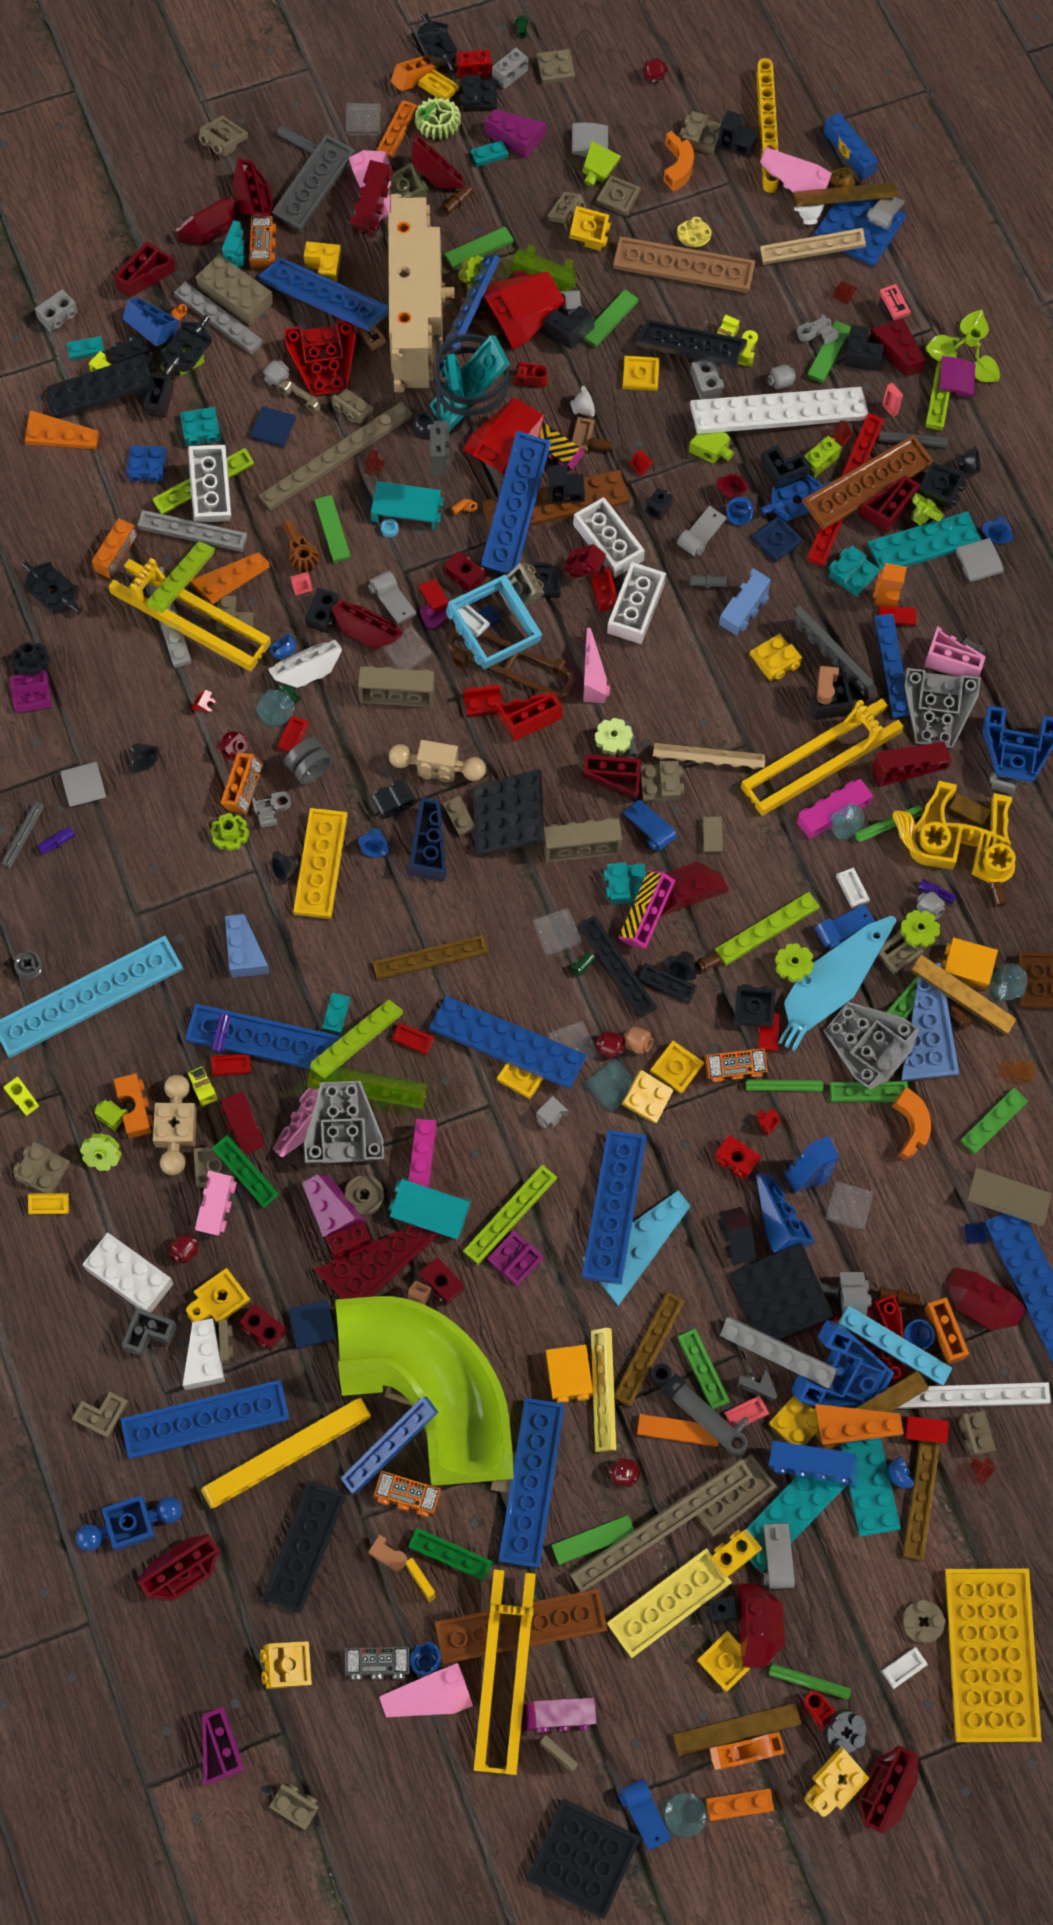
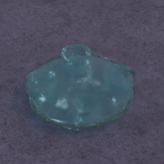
M268 690L259 700L257 714L267 725H282L292 716L294 709L293 701L283 691Z
M850 803L839 812L834 813L831 816L834 835L842 840L854 837L855 833L862 829L865 821L862 808L854 803Z
M1005 964L994 971L990 980V988L998 999L1012 1000L1025 994L1027 975L1020 966Z
M679 1793L668 1801L664 1811V1819L672 1833L679 1837L689 1838L696 1836L702 1831L707 1821V1811L705 1804L696 1795Z

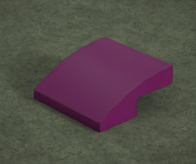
M942 356L939 391L956 392V396L974 397L976 364L961 358Z
M43 671L35 676H30L29 674L10 676L15 713L52 707L47 671Z
M512 1230L486 1260L509 1281L518 1286L544 1256L530 1243L528 1244L515 1230Z

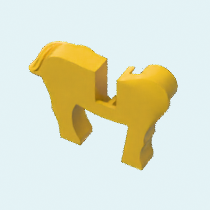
M938 781L934 795L926 804L924 813L916 825L911 813L899 810L892 813L899 836L916 862L926 866L953 870L961 843L977 847L972 875L988 883H1003L1014 874L1016 857L1014 851L1010 848L1011 843L1007 832L1009 822L1008 809L1012 802V797L993 794L990 806V831L972 825L946 823L945 806L953 798L957 785Z

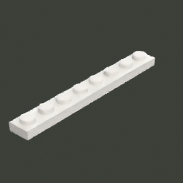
M1049 1382L928 1386V1390L897 1409L1050 1404Z

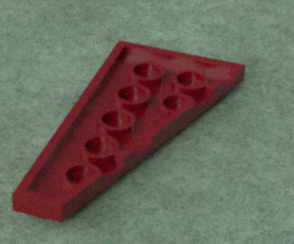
M411 1224L407 1228L393 1232L381 1240H376L356 1249L346 1256L332 1260L322 1267L319 1266L314 1271L341 1299L373 1297L440 1234Z

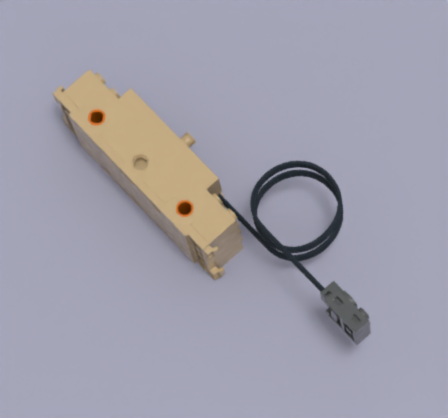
M396 193L391 194V213H388L389 338L391 371L394 373V392H404L405 388H430L429 381H433V358H436L437 421H434V424H430L431 476L446 475V468H449V421H440V403L448 411L461 416L481 415L495 409L502 403L508 392L509 366L503 372L505 376L500 385L482 396L460 397L448 392L443 387L440 380V371L443 366V360H448L447 355L474 354L479 347H458L442 356L444 350L452 344L463 341L484 343L487 337L475 334H462L451 337L443 343L442 302H445V298H454V287H445V283H442L440 227L430 226V205H426V198H402L400 194ZM503 390L499 398L493 403L477 409L454 407L446 402L442 396L443 394L449 400L460 404H478L492 399Z

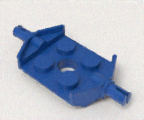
M806 475V479L775 490V487H773L771 503L761 507V513L764 515L772 511L785 521L810 513L803 502L796 504L792 500L798 498L803 501L804 498L833 481L821 484L810 475Z

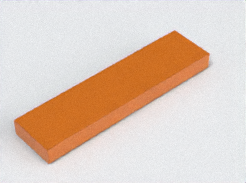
M404 100L401 101L376 151H386L389 160H392L415 116L416 110H418V105Z
M639 1415L637 1436L718 1447L719 1442L697 1422Z

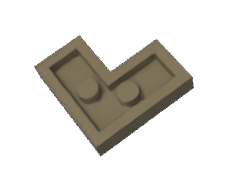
M225 596L218 600L217 608L254 628V612H236V596ZM216 621L217 631L235 632Z
M109 1392L100 1410L81 1401L72 1420L109 1439L128 1401L112 1392Z

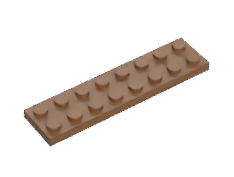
M620 236L613 269L749 293L755 260Z

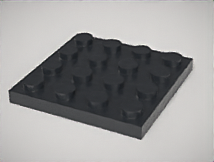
M535 769L473 786L474 824L476 826L474 828L475 855L477 857L545 841L541 770Z
M802 1243L728 1274L750 1327L779 1341L834 1318Z
M563 1798L526 1880L605 1920L641 1837Z

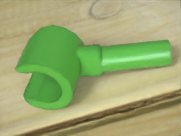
M434 102L427 109L421 108L418 111L419 118L424 115V121H428L429 114L437 106V103Z

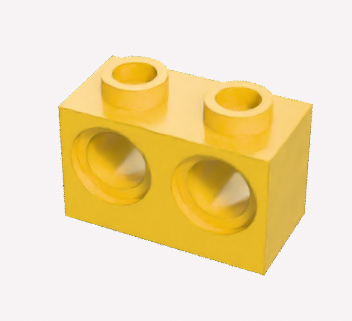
M747 1529L742 1532L737 1530L729 1537L731 1541L725 1545L723 1542L714 1549L716 1553L711 1558L726 1577L732 1575L762 1550L761 1546ZM740 1540H744L747 1543V1550L740 1548ZM725 1553H728V1554L731 1555V1557H732L731 1563H728V1562L725 1561V1559H724V1554H725Z

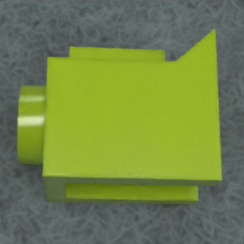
M106 1100L104 1102L101 1101L96 1106L94 1112L97 1119L113 1131H116L124 1122L122 1115L129 1114L127 1109L121 1110L120 1107L110 1100L108 1102Z

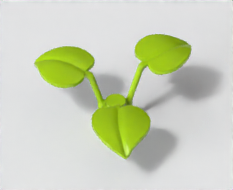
M983 310L972 312L961 321L960 331L966 337L956 346H954L953 340L946 335L934 337L926 346L929 355L941 362L942 356L956 357L954 349L959 348L965 342L970 347L976 346L975 359L977 362H974L976 364L975 379L985 383H995L1000 379L999 368L993 358L984 355L979 359V347L981 345L979 341L985 338L989 331Z

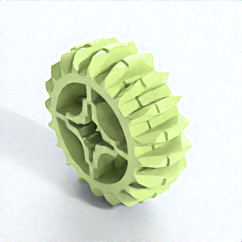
M436 96L434 100L428 98L427 102L423 101L422 105L418 106V110L415 113L417 129L420 130L422 135L426 134L427 138L432 137L433 140L439 138L441 141L442 137L447 139L448 135L453 136L460 126L461 115L459 109L455 106L454 102L450 103L449 98L447 100H444L443 97L437 99ZM434 102L437 103V106L429 114L428 121H424V115L419 118L418 111L421 108L427 109Z

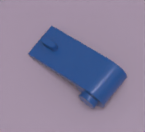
M640 799L623 812L625 817L647 835L649 840L647 843L652 850L660 851L677 838L675 830Z
M863 904L833 921L827 919L819 923L815 927V931L826 949L830 948L832 950L866 925L875 922L866 905Z
M644 1778L620 1789L621 1794L618 1795L623 1807H628L648 1851L672 1840Z

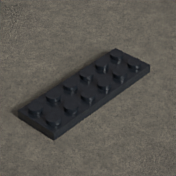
M647 320L636 340V347L733 367L737 366L747 346V339L653 320Z
M142 354L47 386L51 416L59 419L151 388L152 382L146 355Z
M310 1480L307 1481L262 1600L302 1614L347 1494Z

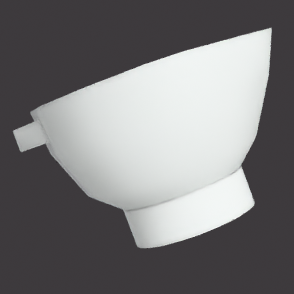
M824 204L794 207V211L799 212L800 217L803 218V224H816Z
M581 386V392L576 395L575 400L571 401L574 414L580 413L585 416L594 417L595 409L592 398L586 387Z

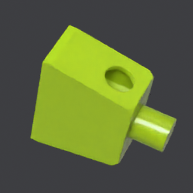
M592 141L582 170L587 175L584 181L585 184L593 187L596 180L604 183L618 165L621 156Z
M725 432L697 434L690 442L689 452L711 463H716L720 457L729 461L734 455V452L728 448L730 437Z

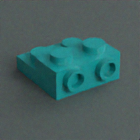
M233 220L222 251L223 257L240 269L245 263V256L243 255L245 242L242 239L243 230H241L240 222Z
M455 354L447 355L448 360H443L444 366L441 367L442 377L446 379V384H443V387L456 396L464 397L460 362Z
M215 407L180 412L186 446H197L199 444L221 441Z
M851 546L849 549L845 548L841 552L839 561L834 560L829 567V578L856 597H859L877 576L880 569L866 560L864 553Z
M626 862L607 864V870H604V880L608 881L609 887H606L607 899H611V905L634 903L646 876L644 863L626 865Z

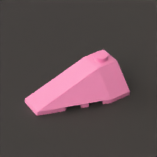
M767 147L764 149L760 163L774 177H778L784 183L783 186L786 189L789 188L793 193L795 191L826 189L832 174L817 164Z
M363 150L349 157L353 173L360 188L362 186L365 187L363 179L370 160L390 164L386 151ZM389 193L388 197L384 198V212L380 215L378 221L388 217V213H390Z
M587 628L583 702L605 703L606 696L609 697L610 686L606 685L607 678L591 628Z
M316 1081L309 1086L300 1098L299 1102L301 1105L297 1112L293 1111L290 1116L292 1118L290 1125L283 1128L272 1148L281 1157H284L305 1141L320 1087Z
M458 1663L379 1696L386 1717L455 1714L473 1706Z

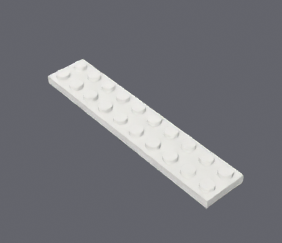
M862 387L691 400L690 403L697 434L865 420L868 414Z

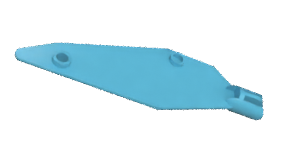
M889 916L866 925L814 962V968L810 976L803 977L801 982H796L784 1002L789 1024L778 1041L779 1044H783L791 1031L785 1047L789 1048L798 1035L792 1047V1051L795 1052L808 1030L854 998L896 923L895 917ZM877 935V936H879L880 938H879V939H876V938H874L873 936Z

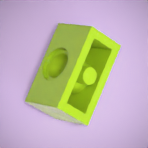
M827 436L805 455L810 465L809 475L814 479L839 458L841 446L830 436Z

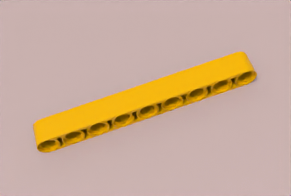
M768 58L759 60L756 74L761 158L766 147L778 151L773 63ZM762 165L763 189L768 193H774L778 189L779 178L774 177Z
M356 1399L209 1483L201 1489V1492L210 1509L215 1508L362 1424L371 1415L362 1399Z

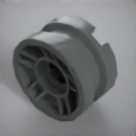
M26 950V952H20L16 956L14 967L21 979L33 980L41 974L43 965L36 952ZM27 963H31V964H32L31 967H30V966H26V968H25V965H26Z

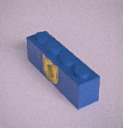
M839 112L826 119L823 133L859 178L864 180L875 174L878 159Z

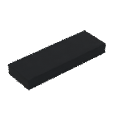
M647 963L644 964L638 976L642 984L687 1004H690L697 989V985Z

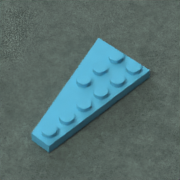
M679 1190L632 1223L622 1285L600 1282L617 1307H619L627 1293L632 1289L635 1282L689 1210L690 1205Z

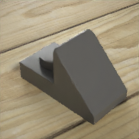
M767 1369L760 1383L756 1382L757 1379L750 1375L740 1376L737 1387L754 1395H760L761 1398L774 1403L777 1394Z

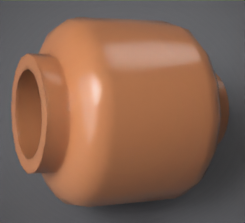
M638 1026L626 1030L623 1036L625 1048L637 1054L648 1052L653 1044L651 1033Z

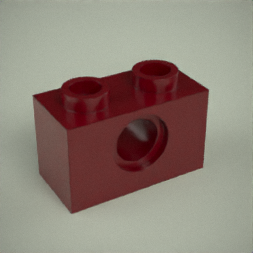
M459 551L444 564V574L466 592L478 588L485 581L484 568L479 564L473 563L468 555L462 554Z
M438 1257L420 1272V1282L431 1287L435 1293L433 1296L441 1304L444 1302L448 1306L465 1290V1285ZM438 1279H444L446 1284L440 1287L435 1282Z

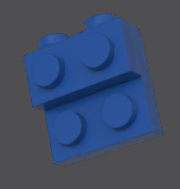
M131 445L127 463L128 480L134 482H164L167 448Z

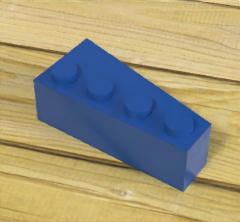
M829 1136L810 1143L802 1152L803 1154L796 1159L797 1164H791L790 1170L788 1169L784 1172L794 1194L814 1185L822 1186L829 1182L839 1159V1155Z
M773 1441L769 1466L777 1474L785 1475L787 1472L801 1478L811 1477L820 1481H831L856 1486L859 1461L855 1453Z

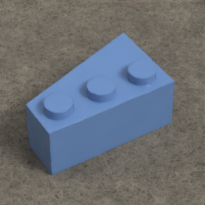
M754 568L750 572V580L746 584L742 583L740 586L742 590L736 597L732 598L720 616L719 625L736 636L740 631L744 632L749 625L748 621L751 618L754 619L759 612V607L761 605L764 606L769 600L768 593L771 579Z
M245 915L225 916L231 978L270 974L267 962Z

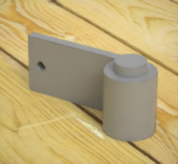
M897 197L882 198L874 208L871 207L867 214L869 222L888 230L895 214L904 205L905 201Z
M709 506L693 527L681 534L677 545L694 557L700 556L706 548L705 545L727 517Z
M390 570L369 580L368 588L373 595L376 594L397 624L416 615V611L399 590L396 579Z
M789 1524L763 1525L768 1565L767 1573H763L764 1585L768 1586L769 1590L794 1588L795 1579Z

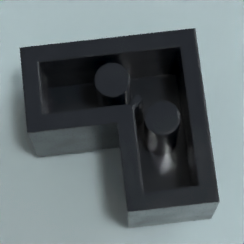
M727 110L720 125L717 148L749 158L755 146L758 131L742 127L743 115Z
M578 306L568 317L554 309L543 320L546 334L571 350L595 328L592 313L581 306Z
M851 325L844 366L879 371L884 345L867 342L868 327Z
M150 373L152 387L136 392L135 395L139 398H146L144 407L149 416L166 418L174 384L169 376Z
M779 445L762 451L760 463L776 490L804 480L806 475H809L810 465L803 453L786 459Z
M554 465L548 467V503L584 502L583 474L572 473L567 475L566 466Z
M840 672L837 682L833 681L832 686L835 689V693L831 703L821 704L817 700V693H813L810 704L814 719L843 716L851 713L853 703L846 672Z
M737 1207L720 1211V1219L717 1220L719 1231H722L724 1241L727 1242V1246L724 1247L726 1258H730L733 1265L756 1260L752 1225L743 1208Z

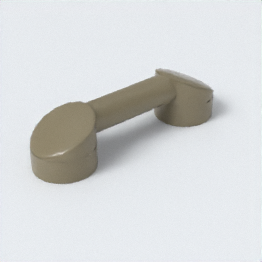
M283 381L277 386V390L283 396L288 397L293 392L308 401L306 407L310 412L317 414L320 410L316 397L295 386L292 382Z

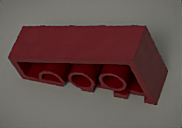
M945 741L933 742L925 745L877 752L872 770L878 786L882 787L949 769L952 760Z

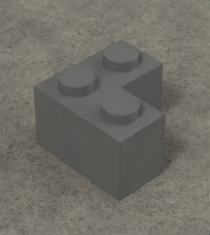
M137 1308L121 1346L126 1352L144 1357L151 1339L170 1345L177 1325L175 1321Z

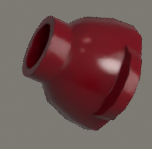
M728 474L718 478L716 481L717 489L723 493L727 500L742 496L749 490L745 480L737 474Z

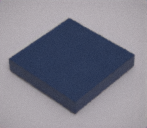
M262 406L250 434L251 439L284 448L295 423L296 415Z
M780 516L752 535V539L775 563L803 542V539Z
M328 1300L288 1309L297 1349L336 1340Z

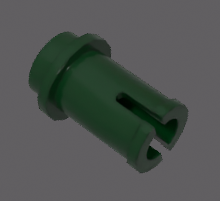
M520 15L515 20L517 25L516 35L520 39H524L527 37L528 19L526 16Z
M282 683L279 686V692L284 694L292 705L300 701L301 696L298 695L291 685Z
M587 951L578 962L573 963L572 970L579 976L585 974V970L596 961L595 956Z

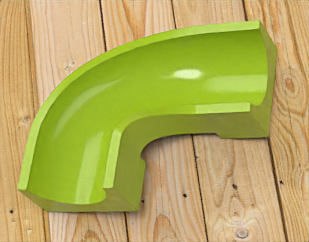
M375 1296L335 1300L340 1356L338 1368L342 1396L383 1392L384 1385L397 1389L409 1400L412 1406L423 1396H427L439 1412L424 1427L428 1439L431 1486L514 1479L507 1402L495 1371L475 1342L460 1327L440 1312L409 1299L393 1296Z

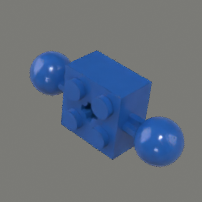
M140 1495L102 1508L106 1526L100 1528L93 1524L82 1526L77 1531L76 1543L84 1551H94L101 1545L103 1539L110 1537L113 1549L119 1552L156 1539L152 1523L158 1520L167 1524L178 1521L183 1512L182 1504L174 1497H165L158 1502L155 1509L148 1511L145 1499ZM129 1519L134 1522L130 1528L124 1526L127 1525V1520Z

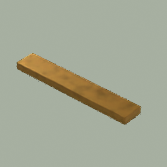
M894 182L795 191L793 197L797 206L893 198L898 196V190Z
M484 935L372 962L377 981L487 955L489 951Z
M923 955L918 956L910 972L1005 1036L1016 1021L1015 1017Z
M668 1291L666 1292L614 1394L616 1401L631 1408L685 1300Z
M917 1371L856 1409L892 1412L928 1390L929 1387ZM818 1431L815 1435L821 1443L820 1432ZM835 1444V1445H827V1446H822V1447H823L824 1449H831V1448L835 1447V1446L838 1445V1444Z
M919 1440L903 1558L924 1561L940 1443Z
M796 1703L673 1734L678 1756L798 1726L801 1725V1720Z

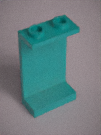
M377 481L371 509L372 522H379L380 516L431 522L432 530H436V524H440L441 520L439 508H443L444 497H441V490Z
M407 1177L397 1181L394 1191L397 1192L395 1200H391L389 1211H391L390 1217L457 1240L460 1238L472 1199L467 1197L462 1199L408 1181Z

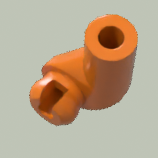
M179 304V306L171 311L170 315L180 320L186 314V305Z
M463 499L450 507V510L454 515L461 511L474 512L478 505L473 500Z

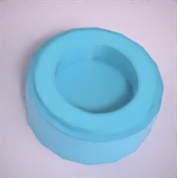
M386 519L382 522L381 532L385 537L390 538L398 534L399 526L397 521Z

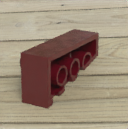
M374 160L369 161L363 179L365 187L362 186L360 188V202L355 203L353 209L355 211L354 217H351L349 221L355 232L371 236L375 235V231L378 232L380 227V221L378 220L384 212V198H387L389 193L388 183L392 181L394 174L390 164Z

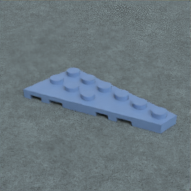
M918 977L911 1023L919 1028L912 1051L904 1060L901 1081L958 1076L959 1069L946 995Z

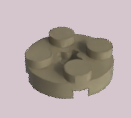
M358 1176L353 1178L346 1186L345 1197L355 1206V1209L361 1216L371 1215L381 1208L384 1202V1191L381 1183L376 1178ZM360 1192H369L368 1199L361 1200Z
M920 1600L909 1605L903 1613V1629L912 1641L924 1644L931 1643L943 1633L945 1618L940 1608L934 1603ZM926 1617L928 1619V1627H920V1620L918 1618Z

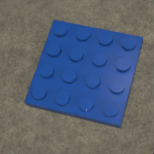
M879 200L834 203L814 233V237L863 228L866 247L842 252L875 267L905 221L907 214L898 210L887 230L870 223L867 217L869 209L871 207L874 208Z

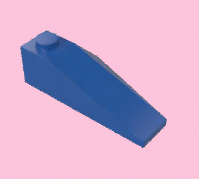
M757 1174L766 1236L774 1253H779L800 1243L803 1244L804 1248L816 1243L804 1220L800 1222L795 1215L797 1210L785 1201V1193L772 1175Z

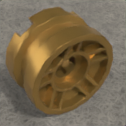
M840 168L833 171L829 180L831 188L854 186L855 181L852 177V170L850 168Z

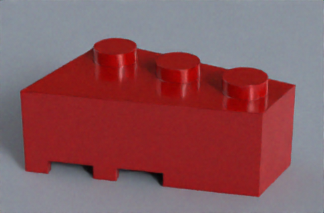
M554 693L530 696V699L520 701L519 699H513V702L508 703L495 702L497 716L514 742L563 719L562 705Z

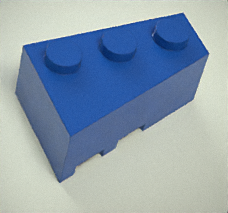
M139 297L127 301L123 320L155 346L171 341L176 335L180 320Z

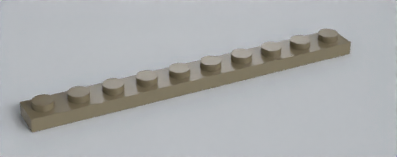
M401 401L259 495L260 501L271 511L411 419L413 416L412 412Z
M738 1459L569 1575L580 1592L586 1591L753 1477L752 1473L743 1459Z

